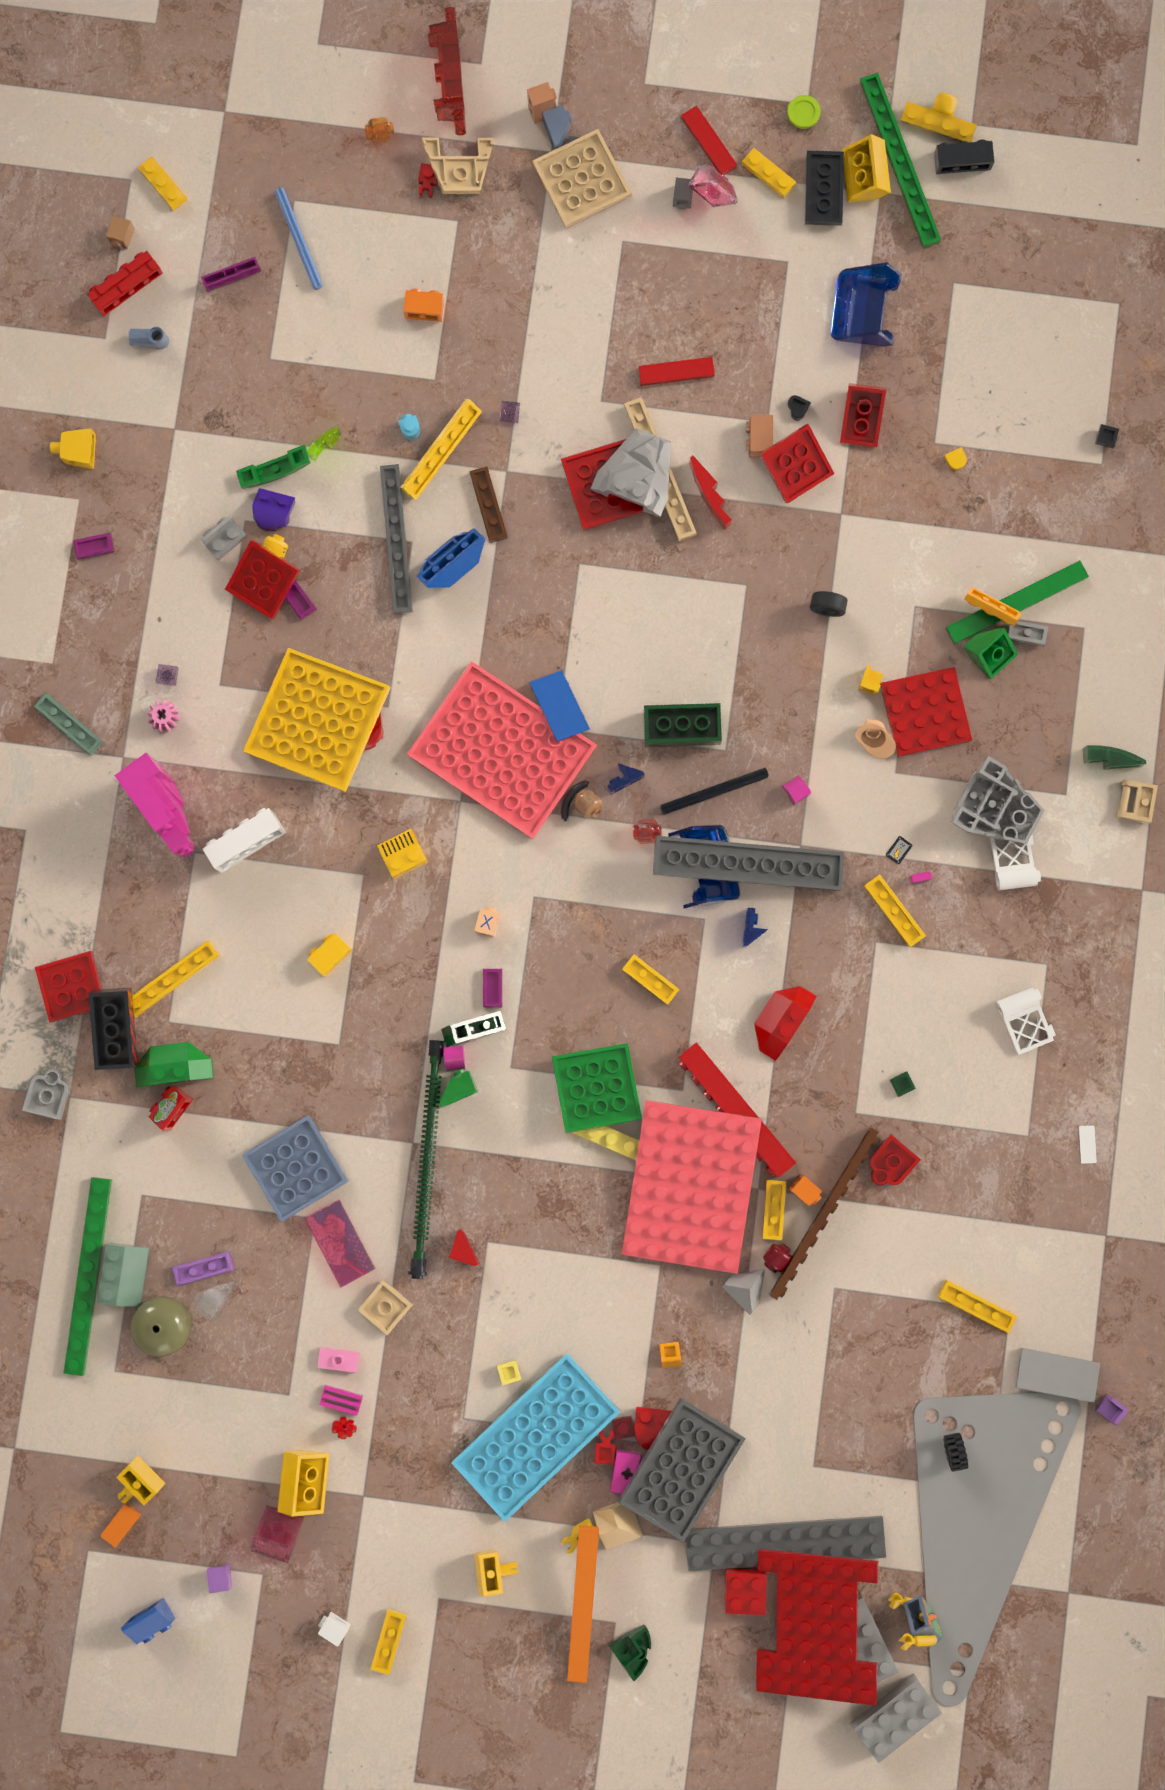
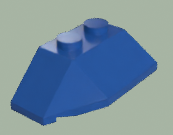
M475 528L470 529L469 532L453 536L424 561L420 573L416 577L427 588H450L479 563L485 538Z

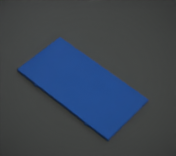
M562 670L529 682L557 742L590 730Z

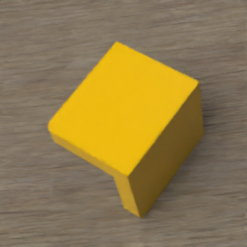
M867 665L858 689L876 696L881 686L883 674L871 670V666Z

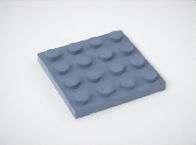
M307 1115L242 1155L281 1222L349 1182L310 1115Z

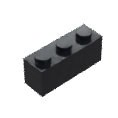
M981 139L976 142L961 141L955 144L944 142L937 145L934 152L936 175L991 170L995 162L993 142Z

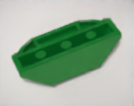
M190 1042L150 1046L134 1068L136 1088L214 1078L212 1059Z

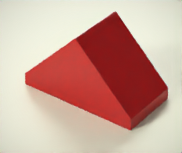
M463 1229L457 1231L449 1258L477 1266L480 1262Z

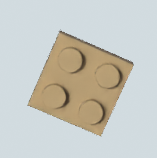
M383 1279L358 1311L388 1336L413 1304Z

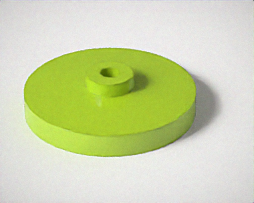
M808 95L795 97L789 103L787 110L790 123L800 129L813 127L818 122L821 114V108L817 100Z

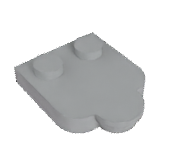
M50 1069L44 1076H35L30 1082L22 1111L61 1121L70 1092L69 1085L63 1081V1074L57 1069Z

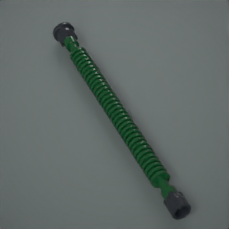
M429 1040L428 1055L430 1056L431 1073L426 1075V1078H430V1080H426V1083H430V1085L425 1086V1088H429V1090H425V1093H429V1095H425V1098H428V1100H424V1103H428V1105H424V1108L428 1109L423 1110V1113H427V1115H423V1118H427V1120L422 1122L426 1123V1125H422V1128H426V1130H422V1133H425V1135H421V1138H425V1140H421V1143L425 1144L420 1146V1148H424V1150H420V1153H424V1155H420V1158H423V1160H419V1163H423V1165H419V1168H422V1170H418V1173H422V1175H418V1178H422V1180L417 1182L421 1183V1185H417V1188L421 1189L417 1190V1193L420 1195H416V1198L420 1199L416 1200V1203L419 1205H415V1208L419 1209L415 1210V1214L419 1215L414 1217L418 1219V1221H414V1224H418V1226H414V1229H417V1231H413V1234H417V1236H413V1239L417 1240L416 1250H414L413 1258H411L410 1271H408V1274L412 1275V1279H423V1276H427V1259H425V1251L423 1250L424 1240H428V1237L425 1235H429V1232L425 1230H429V1227L426 1225H430V1222L426 1220H430V1216L426 1215L431 1213L427 1211V1209H431V1206H427V1204H431V1201H428V1199H432V1196H428V1194H432V1191L428 1190L433 1189V1186H429V1184H433V1181H429V1179L434 1177L430 1176V1174H434V1171H430V1169H434V1166H431V1164H435V1161H431V1159H435V1156H431V1154L436 1152L432 1151V1149H436V1146H432V1144H436V1141H433V1139H437V1136H433V1134H437V1131L433 1130L438 1128V1126H434V1124H438V1121H434V1118L438 1119L435 1113L439 1114V1111H435V1108L439 1109L436 1103L439 1104L440 1101H436V1098L440 1099V1096H436V1094L441 1092L437 1091V1089H441V1086H437V1084H441V1081H438V1079H442V1076H438L439 1064H441V1057L444 1055L445 1041Z

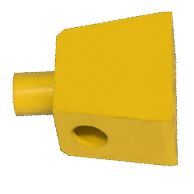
M92 429L62 432L61 442H51L50 451L51 453H59L60 459L65 464L94 469L96 434Z

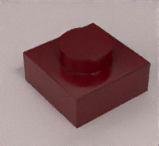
M631 1416L612 1420L615 1440L635 1437Z

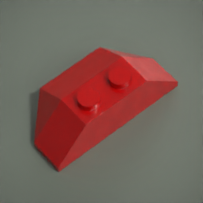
M802 986L774 991L754 1023L759 1051L776 1061L808 1014L817 996Z

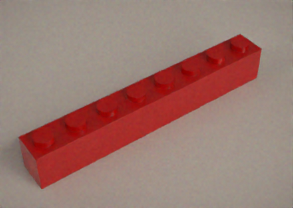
M697 1042L678 1057L680 1059L678 1064L684 1071H690L693 1075L690 1077L697 1087L701 1085L704 1088L703 1094L709 1101L714 1100L717 1104L715 1109L718 1112L759 1118ZM761 1122L756 1158L759 1162L763 1160L766 1163L767 1167L765 1169L772 1177L775 1175L779 1178L794 1166L796 1161L767 1126Z

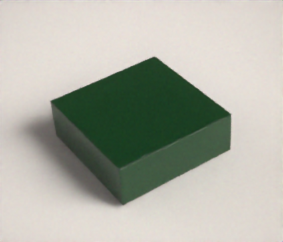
M907 1071L889 1080L898 1097L916 1089Z

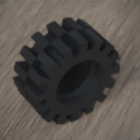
M961 1434L944 1435V1448L951 1471L968 1469L967 1453Z

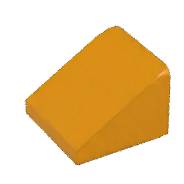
M679 1342L659 1344L662 1368L681 1366Z

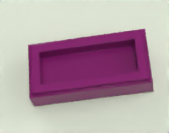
M111 533L73 540L78 560L115 552Z
M295 580L285 599L302 621L317 609Z
M483 969V1007H503L502 969Z

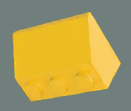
M870 134L842 148V152H844V173L848 202L877 200L891 193L884 139Z
M304 1450L284 1451L277 1512L289 1516L324 1513L330 1453Z

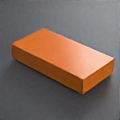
M125 1503L100 1536L116 1548L141 1514L128 1503Z

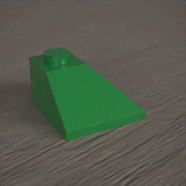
M1005 628L978 633L964 645L970 659L989 679L997 675L1018 655Z
M464 1069L453 1073L454 1077L450 1078L439 1102L440 1107L448 1106L478 1093L469 1070L465 1072Z

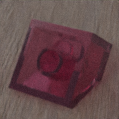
M710 164L697 166L688 185L712 207L737 204L738 199L734 186L728 182L725 176L719 174L716 168Z
M266 1505L253 1537L251 1551L288 1563L304 1517L289 1516L277 1512V1508Z

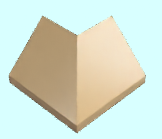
M618 1502L593 1511L596 1525L599 1527V1535L606 1550L643 1537L636 1514Z

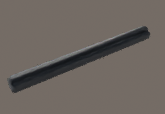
M762 768L661 804V812L665 815L766 779L769 776L766 768Z

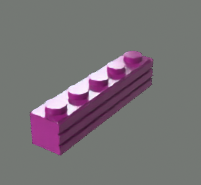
M252 257L202 276L201 279L208 292L259 273L261 270L256 257Z

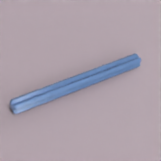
M282 187L276 189L275 195L313 289H320L323 287L285 190Z

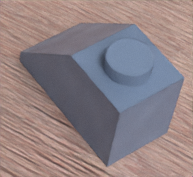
M563 105L542 112L543 123L553 150L563 145L570 130L569 123L572 122L569 111H565Z

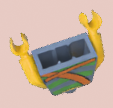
M898 1593L892 1594L888 1600L891 1602L889 1606L892 1609H897L900 1604L905 1607L910 1630L914 1636L913 1638L907 1633L899 1639V1641L904 1642L901 1646L902 1650H907L912 1644L916 1647L934 1646L942 1639L937 1617L921 1595L915 1598L905 1597L903 1599Z

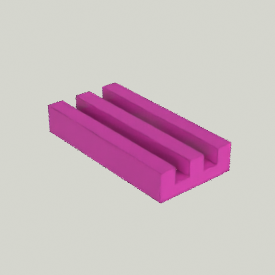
M325 1385L319 1405L357 1416L363 1395ZM328 1391L358 1399V1401H350L327 1393ZM326 1399H330V1400H333V1401H337V1402H340V1403H344V1404H347V1405L354 1406V1407H356V1408H355V1409H351V1408L344 1407V1406H341V1405H338V1404H334V1403H331V1402H327V1401H325V1400H326Z

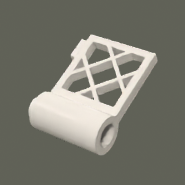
M1031 835L1028 843L1024 844L1022 848L1012 841L1005 840L1008 844L1003 850L995 844V839L999 838L989 837L998 891L1037 886L1038 882L1041 881L1040 871L1034 867L1031 846L1034 845L1033 835ZM1009 845H1012L1019 851L1014 858L1004 852ZM1020 853H1023L1028 857L1029 863L1021 864L1015 859ZM1001 855L1011 861L1008 866L999 867L998 859Z
M1033 987L996 1001L998 1012L1003 1018L1017 1055L1054 1041L1053 1036L1056 1035L1052 1025L1047 1024L1040 1007L1039 1000L1042 999L1038 989L1034 990ZM1037 1010L1039 1015L1037 1023L1034 1024L1027 1021L1030 1013ZM1014 1019L1023 1021L1019 1031L1012 1029L1010 1021ZM1026 1023L1035 1026L1031 1037L1022 1033ZM1038 1028L1045 1030L1046 1039L1041 1041L1034 1039ZM1021 1035L1030 1039L1027 1047L1022 1049L1018 1045Z

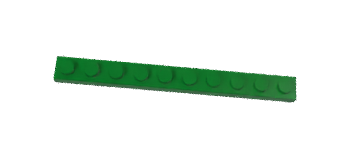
M877 72L860 78L861 87L880 137L885 140L886 153L922 248L941 242V237L879 74Z
M91 1177L63 1374L85 1375L112 1179Z

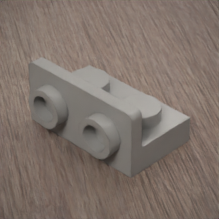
M229 515L220 519L215 528L207 530L201 540L219 561L242 542L247 535Z

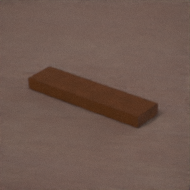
M488 467L469 471L489 543L507 539V533Z

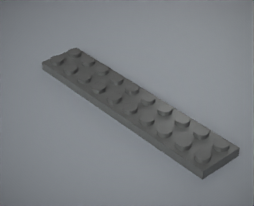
M655 836L653 875L841 891L844 852Z
M883 1516L693 1528L686 1537L688 1571L758 1567L759 1549L854 1559L886 1558Z

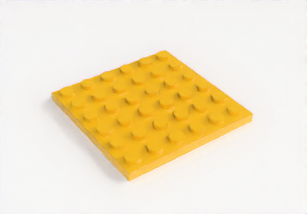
M288 648L243 752L346 792L391 687Z

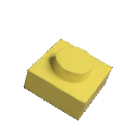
M516 1360L497 1365L502 1385L521 1380Z

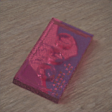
M340 1200L304 1218L340 1288L376 1269Z

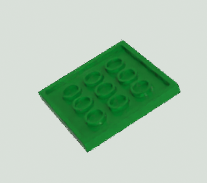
M628 1043L552 1056L565 1134L642 1120Z

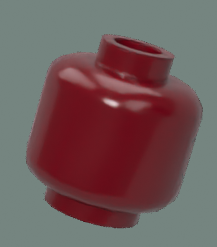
M783 1243L780 1245L772 1244L763 1256L764 1265L774 1273H777V1271L783 1272L792 1260V1256L789 1253L791 1249Z

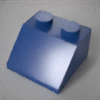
M162 1598L129 1618L121 1627V1630L134 1643L138 1644L143 1641L145 1644L155 1637L154 1634L158 1631L164 1633L170 1629L175 1617L165 1599Z

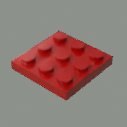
M809 424L802 426L759 454L787 504L835 474Z
M250 540L225 590L270 619H274L300 569L254 540Z
M92 951L34 967L49 1023L90 1012L88 993L94 989H102Z

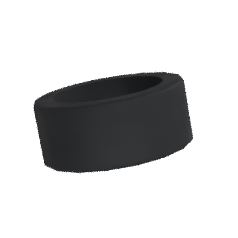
M817 591L812 594L810 609L814 613L823 616H844L848 599L838 593Z

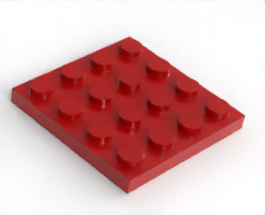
M626 439L561 458L583 531L644 512L641 505L610 493L607 497L591 490L597 472Z
M955 667L880 683L892 737L896 745L897 757L972 741Z

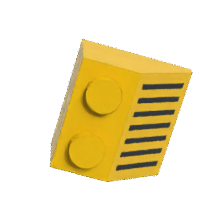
M412 829L377 845L394 880L428 863Z

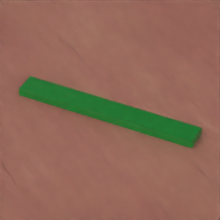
M1079 560L999 601L1021 612L1087 579L1089 575ZM981 609L947 626L946 630L955 645L1002 620L996 616L988 615Z

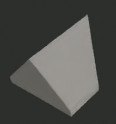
M765 1269L733 1274L722 1286L749 1315L752 1314L760 1303Z

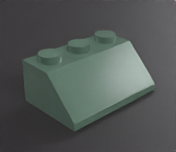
M118 1243L106 1244L97 1299L98 1304L139 1307L141 1305L150 1248Z

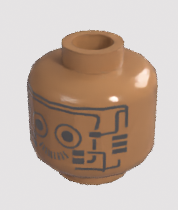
M582 790L575 797V808L583 817L595 818L602 812V799L594 791Z

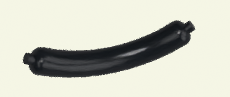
M583 780L579 782L565 796L561 808V819L564 822L569 818V807L572 799L579 791L588 787L589 781Z

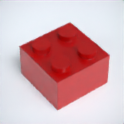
M754 1568L725 1569V1614L766 1615L767 1573Z

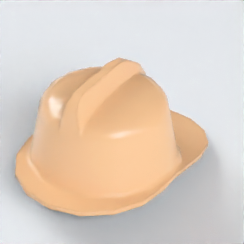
M866 719L864 724L856 731V739L873 757L887 758L894 753L896 749L895 741L886 731V727L882 722Z

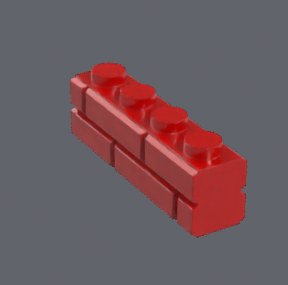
M146 250L144 253L136 254L134 260L129 264L124 263L121 265L119 271L114 275L109 274L106 276L104 282L99 286L94 285L91 287L87 296L104 317L163 274V272Z

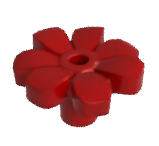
M340 1417L339 1421L335 1420L332 1423V1433H338L337 1437L342 1440L352 1437L353 1433L357 1430L354 1420L349 1419L346 1421V1417Z

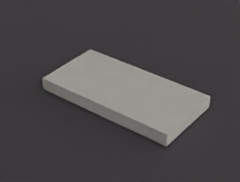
M1021 1348L1015 1387L1095 1403L1100 1363Z

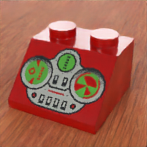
M175 1085L166 1087L161 1094L163 1098L159 1103H154L149 1110L151 1114L148 1117L162 1131H171L194 1100Z

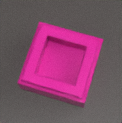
M931 872L911 875L909 877L910 884L930 881L932 879Z

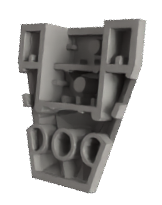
M636 428L597 472L591 490L607 497L610 493L641 505L644 512L660 518L668 499L671 441Z
M987 756L980 764L978 770L972 774L954 808L955 812L951 823L968 833L1027 844L1045 810L1029 792L1027 793L1019 785L1021 783L1011 776L1005 765Z

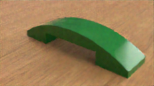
M301 445L288 450V454L255 466L252 464L237 470L236 473L241 488L246 489L270 483L306 467L311 463L306 446Z

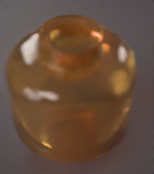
M386 117L369 119L367 125H365V133L368 140L377 144L389 141L391 134L394 133L392 122H389Z

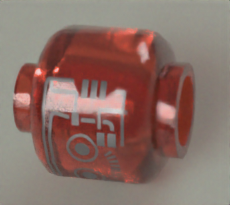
M655 819L638 820L636 825H633V837L639 844L655 843V836H662L661 825H658Z

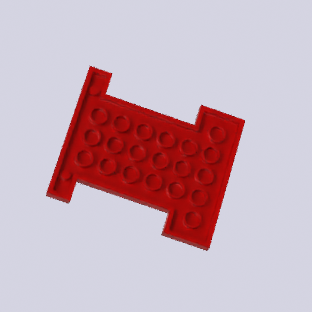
M759 1549L758 1571L777 1573L776 1651L757 1650L756 1691L876 1706L877 1662L857 1660L858 1582L877 1584L879 1561Z

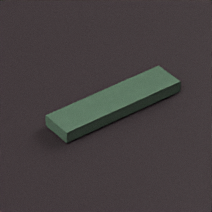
M45 693L33 706L90 756L103 744L100 738L48 693Z

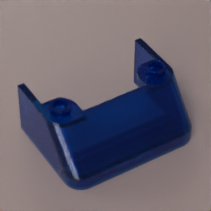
M722 825L690 826L668 833V837L729 842L727 830ZM698 879L700 888L694 890L692 895L693 902L685 904L683 907L684 909L698 908L736 900L740 897L738 882Z

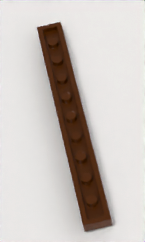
M873 1128L868 1129L793 1253L791 1262L781 1273L769 1295L774 1299L778 1300L779 1297L782 1298L788 1289L785 1286L789 1280L793 1281L798 1273L796 1270L799 1263L803 1264L808 1256L806 1253L808 1248L813 1247L818 1240V1237H816L819 1230L823 1231L828 1223L826 1219L830 1213L833 1214L837 1209L838 1204L836 1202L839 1197H844L849 1188L846 1185L849 1180L853 1181L859 1172L857 1167L860 1163L863 1164L869 1155L866 1153L869 1147H874L879 1137H877V1134L879 1132Z

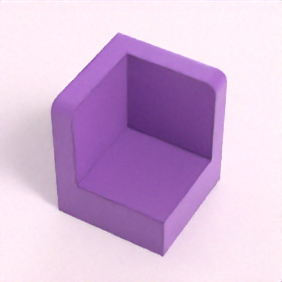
M1108 1394L1095 1409L1116 1426L1129 1411Z
M229 1562L223 1566L207 1569L209 1593L229 1591L231 1589L232 1578Z

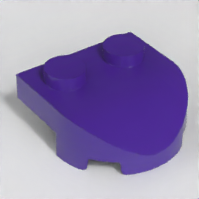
M259 488L252 504L253 519L257 526L265 531H276V528L286 527L290 521L289 516L295 504V497Z

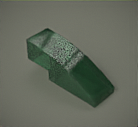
M1087 745L1082 749L1084 764L1103 762V770L1136 768L1146 765L1145 759L1115 747Z

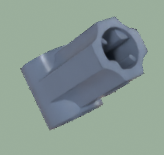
M160 327L130 329L128 338L131 346L164 349L169 343L168 336ZM158 335H162L159 340L155 341Z

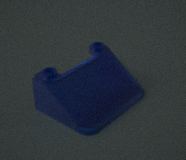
M888 262L842 270L837 278L831 337L836 341L883 347L893 346V334L889 330H882L887 291L898 289L902 274Z

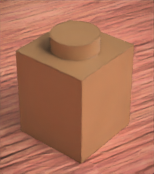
M113 216L106 237L113 247L128 249L135 228L130 220Z

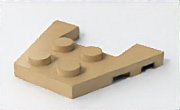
M422 137V146L443 194H480L494 138H477V156H440L439 138Z

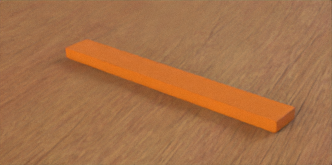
M579 1525L567 1677L569 1682L587 1683L599 1527Z

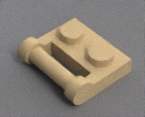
M1123 779L1120 808L1117 811L1116 818L1152 823L1158 785ZM1131 788H1136L1132 813L1127 812L1130 790Z

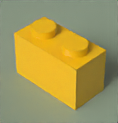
M331 933L322 940L323 944L319 948L315 947L308 954L310 957L307 960L324 977L353 951L336 933L333 935Z

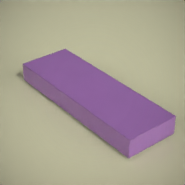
M230 1251L172 1267L176 1286L234 1270Z

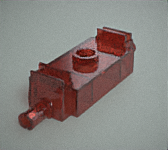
M454 7L445 8V21L429 25V47L438 48L439 63H434L436 83L441 82L442 98L433 99L438 121H453L455 134L461 136L466 134L456 11Z

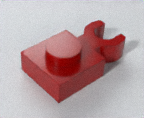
M421 163L418 183L422 185L419 187V196L422 197L423 191L428 190L429 198H432L433 189L431 186H437L438 181L431 164Z
M602 1429L599 1432L602 1443H596L594 1463L614 1465L616 1445L610 1444L614 1437V1431L611 1430L610 1436L605 1438Z

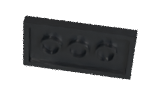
M807 150L805 225L842 226L844 152Z

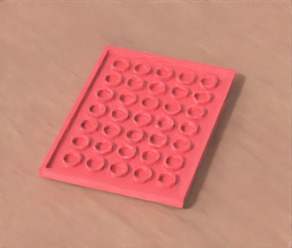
M471 661L407 755L531 839H534L596 749L597 744L580 733L557 742L540 706Z
M646 1100L622 1255L738 1274L762 1119Z

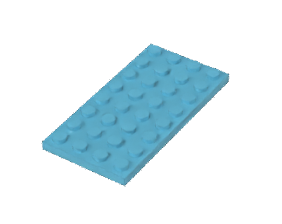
M566 1353L451 1463L500 1518L506 1522L620 1413V1410L572 1357Z

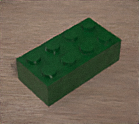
M721 703L644 705L645 747L721 745Z

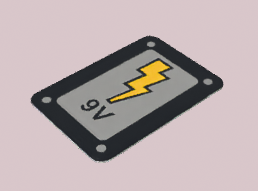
M898 836L886 853V856L895 863L900 864L913 845L903 837Z

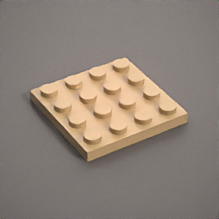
M599 129L532 161L565 228L632 195Z

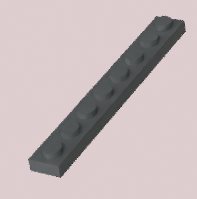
M399 464L380 466L393 612L394 614L413 612L402 490L400 488Z

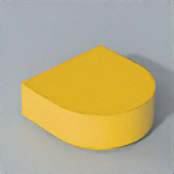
M962 447L944 455L947 465L952 470H960L966 464L967 457Z

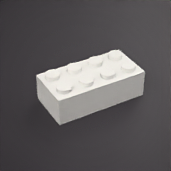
M263 808L255 813L256 816L249 820L247 818L241 821L239 827L234 830L232 828L226 830L218 840L212 839L207 842L203 851L213 867L222 873L284 835L286 831L275 813L269 808Z

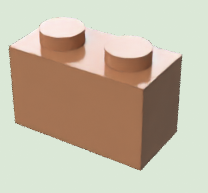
M548 82L527 89L528 108L535 124L543 121L542 112L557 107L555 101L557 97L554 88L550 89Z
M750 415V420L746 421V433H749V439H746V451H749V457H760L759 454L773 445V415Z

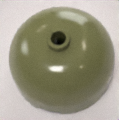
M166 1296L154 1297L140 1305L134 1313L131 1322L132 1338L138 1348L144 1353L155 1357L168 1356L180 1350L187 1343L191 1333L192 1318L187 1307L181 1301ZM159 1326L160 1330L155 1332L154 1328Z

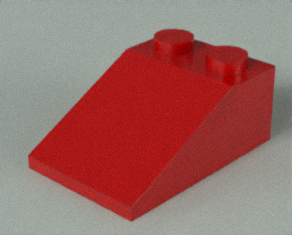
M853 383L848 384L840 443L871 447L878 446L886 388Z

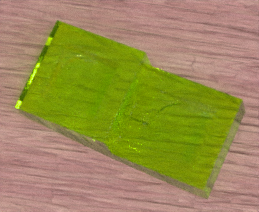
M335 426L317 438L307 450L309 458L316 461L325 446L332 450L341 436L340 429Z

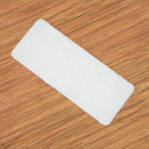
M1079 1126L1081 1163H1096L1095 1127Z

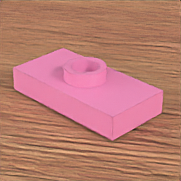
M321 1347L318 1368L356 1373L360 1352Z

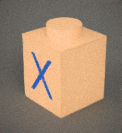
M485 907L484 910L480 908L475 927L476 933L491 937L495 936L500 914L496 913L497 909Z

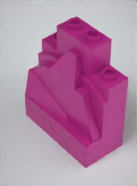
M144 753L114 776L170 850L180 858L183 856L187 857L193 853V848L196 845L188 836L191 833L182 808L184 802L174 780L163 765L148 753Z

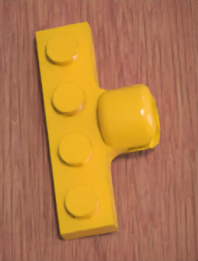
M943 92L937 94L932 108H926L907 101L900 119L902 122L958 141L971 142L977 126L954 117V110L958 102L957 98Z

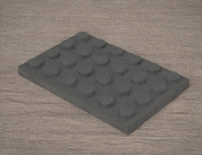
M680 1398L619 1497L618 1503L684 1542L746 1438Z

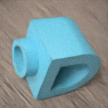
M403 415L401 420L398 421L403 437L407 440L417 439L420 435V427L416 415Z

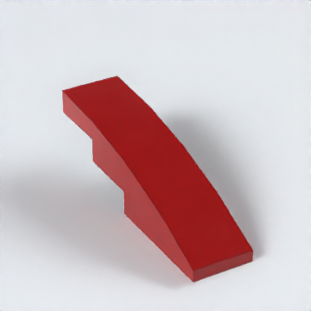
M692 455L689 465L699 492L713 516L724 529H727L731 525L732 519L723 511L722 508L725 501L715 491L718 482Z

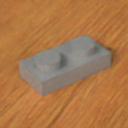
M1017 621L1015 626L1009 625L1008 635L1012 641L1045 646L1048 626Z

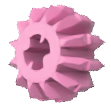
M164 700L162 704L160 701H156V707L150 705L153 711L147 712V715L151 717L147 721L149 724H152L154 730L158 728L160 732H163L166 728L169 732L171 731V725L177 727L174 720L178 721L180 717L176 715L179 713V710L177 708L174 709V703L168 704V701ZM162 713L167 716L165 719L160 716Z

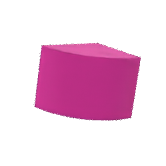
M799 776L782 785L793 805L812 793Z
M464 1046L444 1047L446 1071L466 1070Z

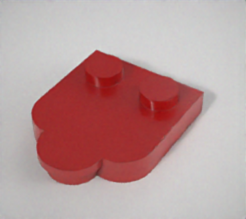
M890 1133L870 1157L869 1163L873 1169L871 1179L873 1183L879 1186L887 1183L899 1185L921 1159Z

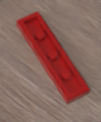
M697 105L681 115V119L721 177L737 167V163Z
M713 357L638 366L641 386L715 377Z

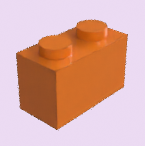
M419 289L406 290L403 310L405 319L442 322L443 293L436 290L423 292Z
M800 1174L788 1188L790 1192L807 1206L815 1205L821 1199L819 1194L822 1191L804 1175Z

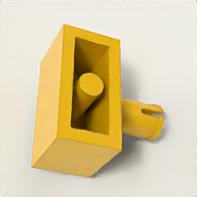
M139 1456L134 1458L116 1477L125 1486L118 1493L119 1500L126 1495L121 1501L122 1503H127L135 1496L145 1505L165 1484Z
M494 1550L474 1553L478 1594L483 1597L502 1594L501 1577L518 1574V1569H516L518 1567L517 1562L499 1564L498 1552Z

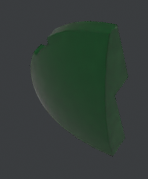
M645 1625L627 1632L609 1645L633 1681L642 1674L648 1663L646 1656L647 1649H651V1638Z

